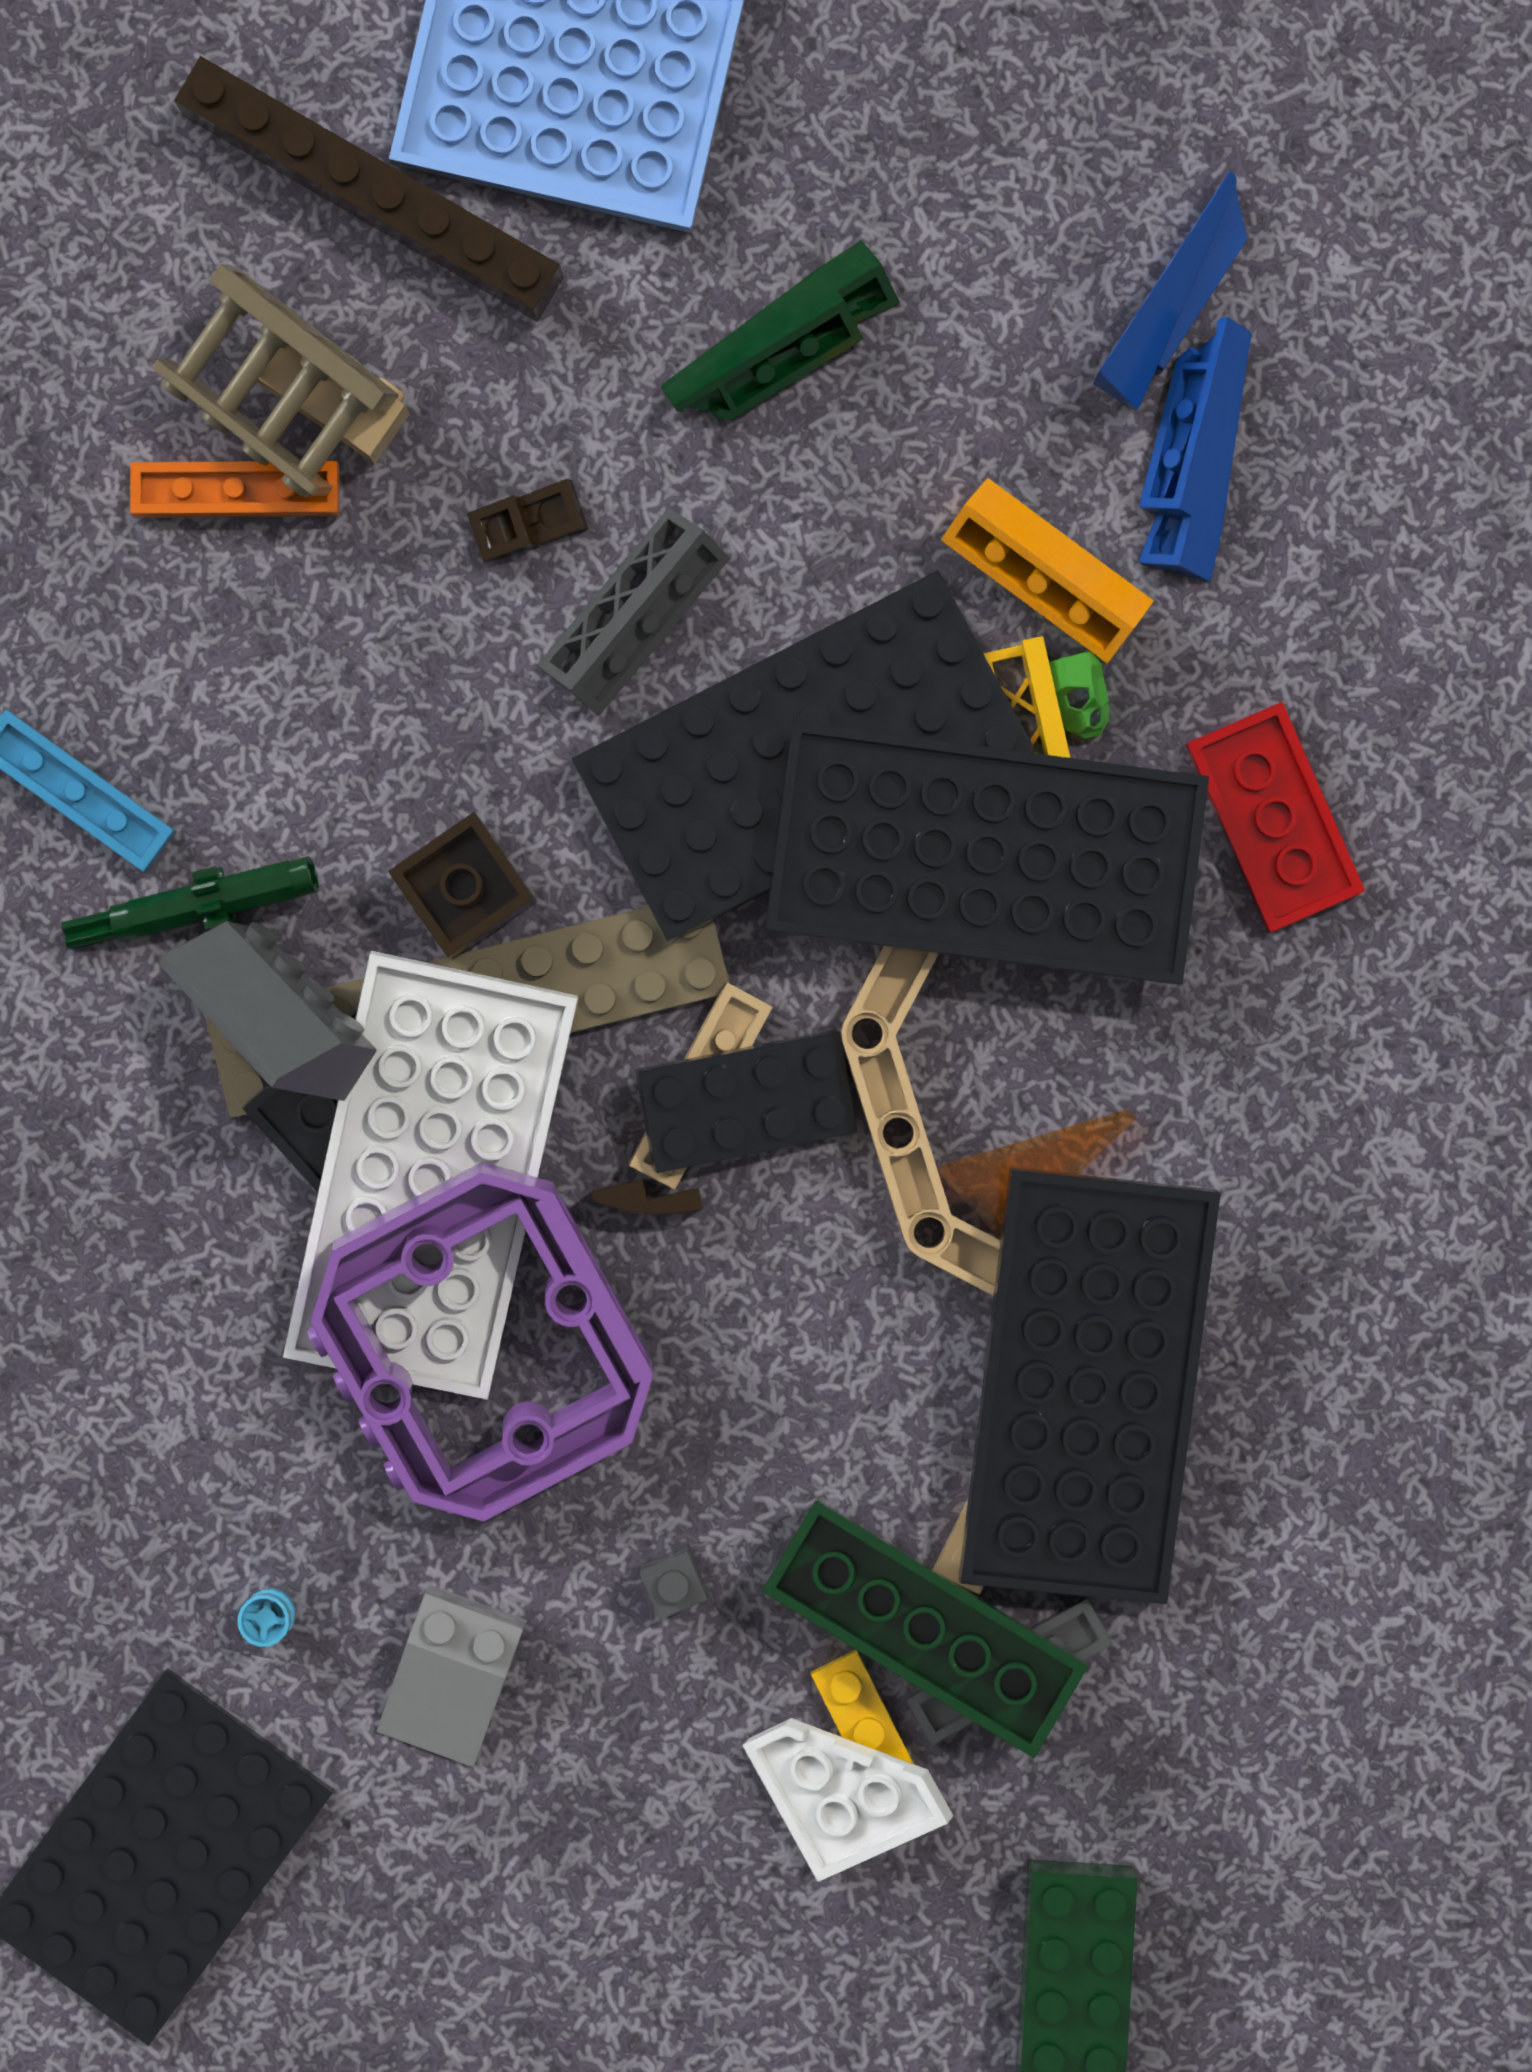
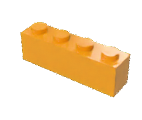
M989 478L982 483L965 503L941 538L942 542L1107 664L1154 602V600Z

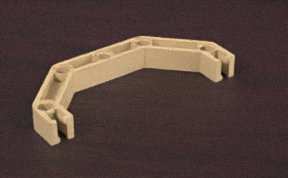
M883 946L843 1022L841 1039L905 1244L918 1257L994 1296L1001 1240L951 1215L896 1039V1034L932 968L938 953ZM862 1019L873 1020L881 1029L880 1042L872 1049L860 1048L852 1038L853 1026ZM893 1118L905 1119L912 1128L911 1140L901 1148L889 1146L883 1138L884 1126ZM932 1217L940 1221L943 1234L937 1244L926 1247L917 1243L914 1237V1229L920 1220Z

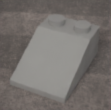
M430 1585L423 1596L376 1732L474 1767L527 1620Z

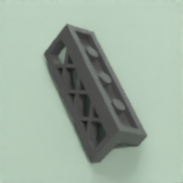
M668 508L537 666L599 716L730 560V557L703 529L671 508ZM675 528L684 532L671 548L662 550V544ZM647 571V576L640 586L629 590V583L638 573ZM614 610L613 618L605 627L596 630V623L603 614ZM581 650L580 658L566 674L559 669L572 652Z

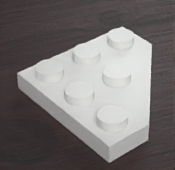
M793 1718L750 1737L742 1745L818 1882L944 1826L953 1817L928 1769Z

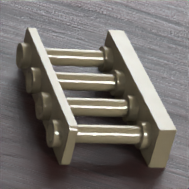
M220 264L209 282L222 291L219 300L222 302L180 365L173 360L157 359L152 369L164 378L160 384L166 391L184 402H187L190 398L204 409L201 417L209 425L225 434L230 430L243 440L244 443L241 449L248 456L265 466L270 462L284 473L281 480L291 490L305 498L309 494L313 496H327L333 486L319 476L318 472L360 412L367 413L369 409L372 411L388 412L399 394L241 269ZM249 313L263 324L259 330L262 336L221 396H218L199 381L197 376L239 315L245 317ZM289 344L304 356L300 361L303 368L262 427L259 428L237 411V409L280 347L286 349ZM330 377L344 388L340 394L343 401L300 461L277 441L320 379L326 381Z

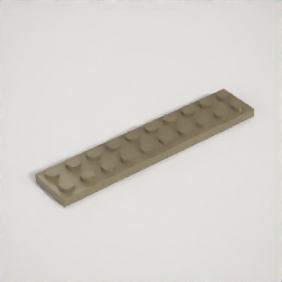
M649 907L462 953L454 959L446 957L426 962L577 995L578 1000L570 1033L717 997L725 983L728 982L730 984L714 920L667 943ZM365 978L325 988L334 996L333 1004L342 1013L349 1015L358 1008ZM205 1018L230 1118L248 1115L242 1109L243 1105L268 1083L208 1018Z

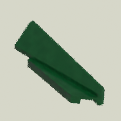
M861 240L809 274L663 383L661 388L678 412H684L685 408L709 411L715 418L733 420L862 341L864 338L856 323L898 305L900 301L882 264Z

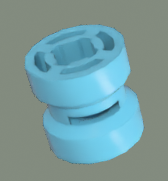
M275 1588L262 1589L254 1593L241 1607L237 1617L238 1629L242 1637L250 1644L258 1647H270L278 1643L293 1627L296 1618L295 1606L291 1598L283 1591Z

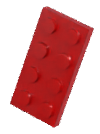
M1283 702L1185 744L1197 774L1209 776L1208 799L1267 933L1276 931L1365 892V888Z

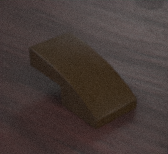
M569 479L561 480L521 497L512 495L467 513L483 562L486 563L588 529L573 482Z
M640 1179L592 1191L595 1202L630 1212L667 1214L703 1209L699 1187L648 1198L645 1180Z

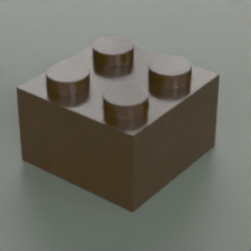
M472 812L388 871L445 955L450 959H454L538 902L475 812Z

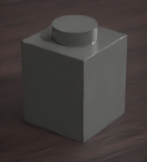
M689 1544L641 1564L639 1573L659 1620L708 1600L709 1591Z

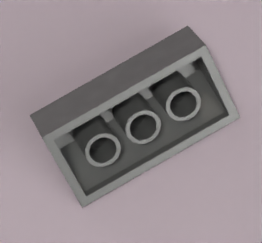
M226 921L162 956L158 964L272 1088L345 1101L377 1051L362 1034L364 1032L363 1026L354 1018L342 1013L333 1004L334 996L324 987L313 983L304 974L306 970L304 964L292 955L284 953L276 944L277 936L268 928L258 923L252 922L249 926Z

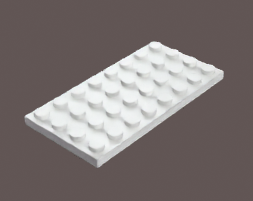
M370 952L356 1021L363 1026L364 1032L362 1034L377 1051L345 1101L338 1100L283 1358L336 1368L329 1355L321 1357L308 1335V1329L313 1327L310 1321L335 1239L481 1162L538 1178L578 1000L577 995L380 952ZM516 1213L455 1245L453 1268L448 1277L441 1283L432 1286L418 1285L402 1273L355 1298L390 1361L403 1366L410 1374L414 1385L488 1400L526 1231ZM433 1244L420 1245L413 1252L415 1258L420 1263L426 1265L437 1263L443 1256L440 1249Z

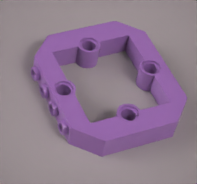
M485 1162L467 1169L335 1239L310 1321L313 1327L308 1329V1335L321 1357L329 1355L338 1370L337 1373L333 1374V1378L341 1395L347 1402L354 1399L362 1412L363 1417L359 1418V1424L366 1439L373 1447L380 1444L389 1461L384 1463V1467L396 1490L400 1491L405 1488L412 1502L483 1522L632 1444L654 1375L652 1360L554 1182ZM516 1213L550 1273L545 1284V1306L548 1315L554 1322L562 1326L580 1327L610 1383L553 1414L537 1402L525 1401L514 1405L508 1410L503 1419L502 1440L450 1467L412 1400L413 1382L410 1374L403 1366L390 1361L355 1298L402 1273L418 1285L432 1286L441 1283L448 1277L453 1268L455 1245ZM433 1244L440 1249L443 1256L437 1263L426 1265L420 1263L415 1258L413 1252L420 1245ZM568 1285H576L586 1294L579 1304L573 1306L561 1303L556 1295L560 1289ZM380 1384H390L396 1387L400 1396L393 1402L384 1403L373 1396L372 1389ZM533 1424L539 1427L542 1435L536 1441L528 1443L519 1440L514 1435V1432L522 1425Z

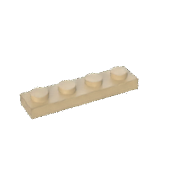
M726 982L684 1059L752 1046L773 1007ZM646 1131L628 1163L629 1166L674 1190L687 1168L655 1173L652 1167Z

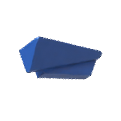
M1231 171L1227 173L1100 368L1093 382V385L1135 412L1143 401L1156 369L1161 372L1164 370L1247 241L1236 190V175Z
M1221 317L1216 322L1218 325L1216 334L1200 349L1189 347L1176 359L1139 505L1143 510L1156 514L1139 563L1211 582L1223 528L1251 341L1250 331L1229 317Z

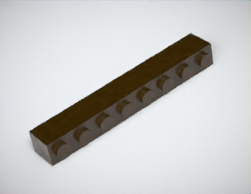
M202 56L198 58L174 99L183 117L536 322L541 318L563 280L559 263Z

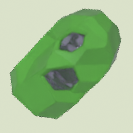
M1084 652L1049 662L1063 727L1067 732L1085 740L1101 736L1109 722V699L1100 658L1092 652Z

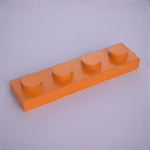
M257 461L130 462V514L134 518L340 516V465L338 461H326L318 472L319 476L333 486L327 496H313L309 494L305 498L282 482L281 479L284 473L270 462L267 466Z

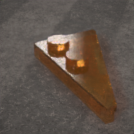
M1128 1109L942 1164L937 1170L946 1182L1001 1239L1010 1167L1078 1174L1137 1118Z

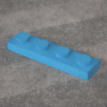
M7 709L0 716V769L142 872L147 873L177 831Z

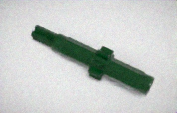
M306 856L224 876L222 867L217 868L216 866L192 872L195 882L193 885L129 900L128 902L110 906L109 911L62 922L61 929L65 935V944L68 949H77L113 939L122 942L204 922L206 931L226 921L236 923L233 914L317 893L319 891V881L316 868L312 859Z

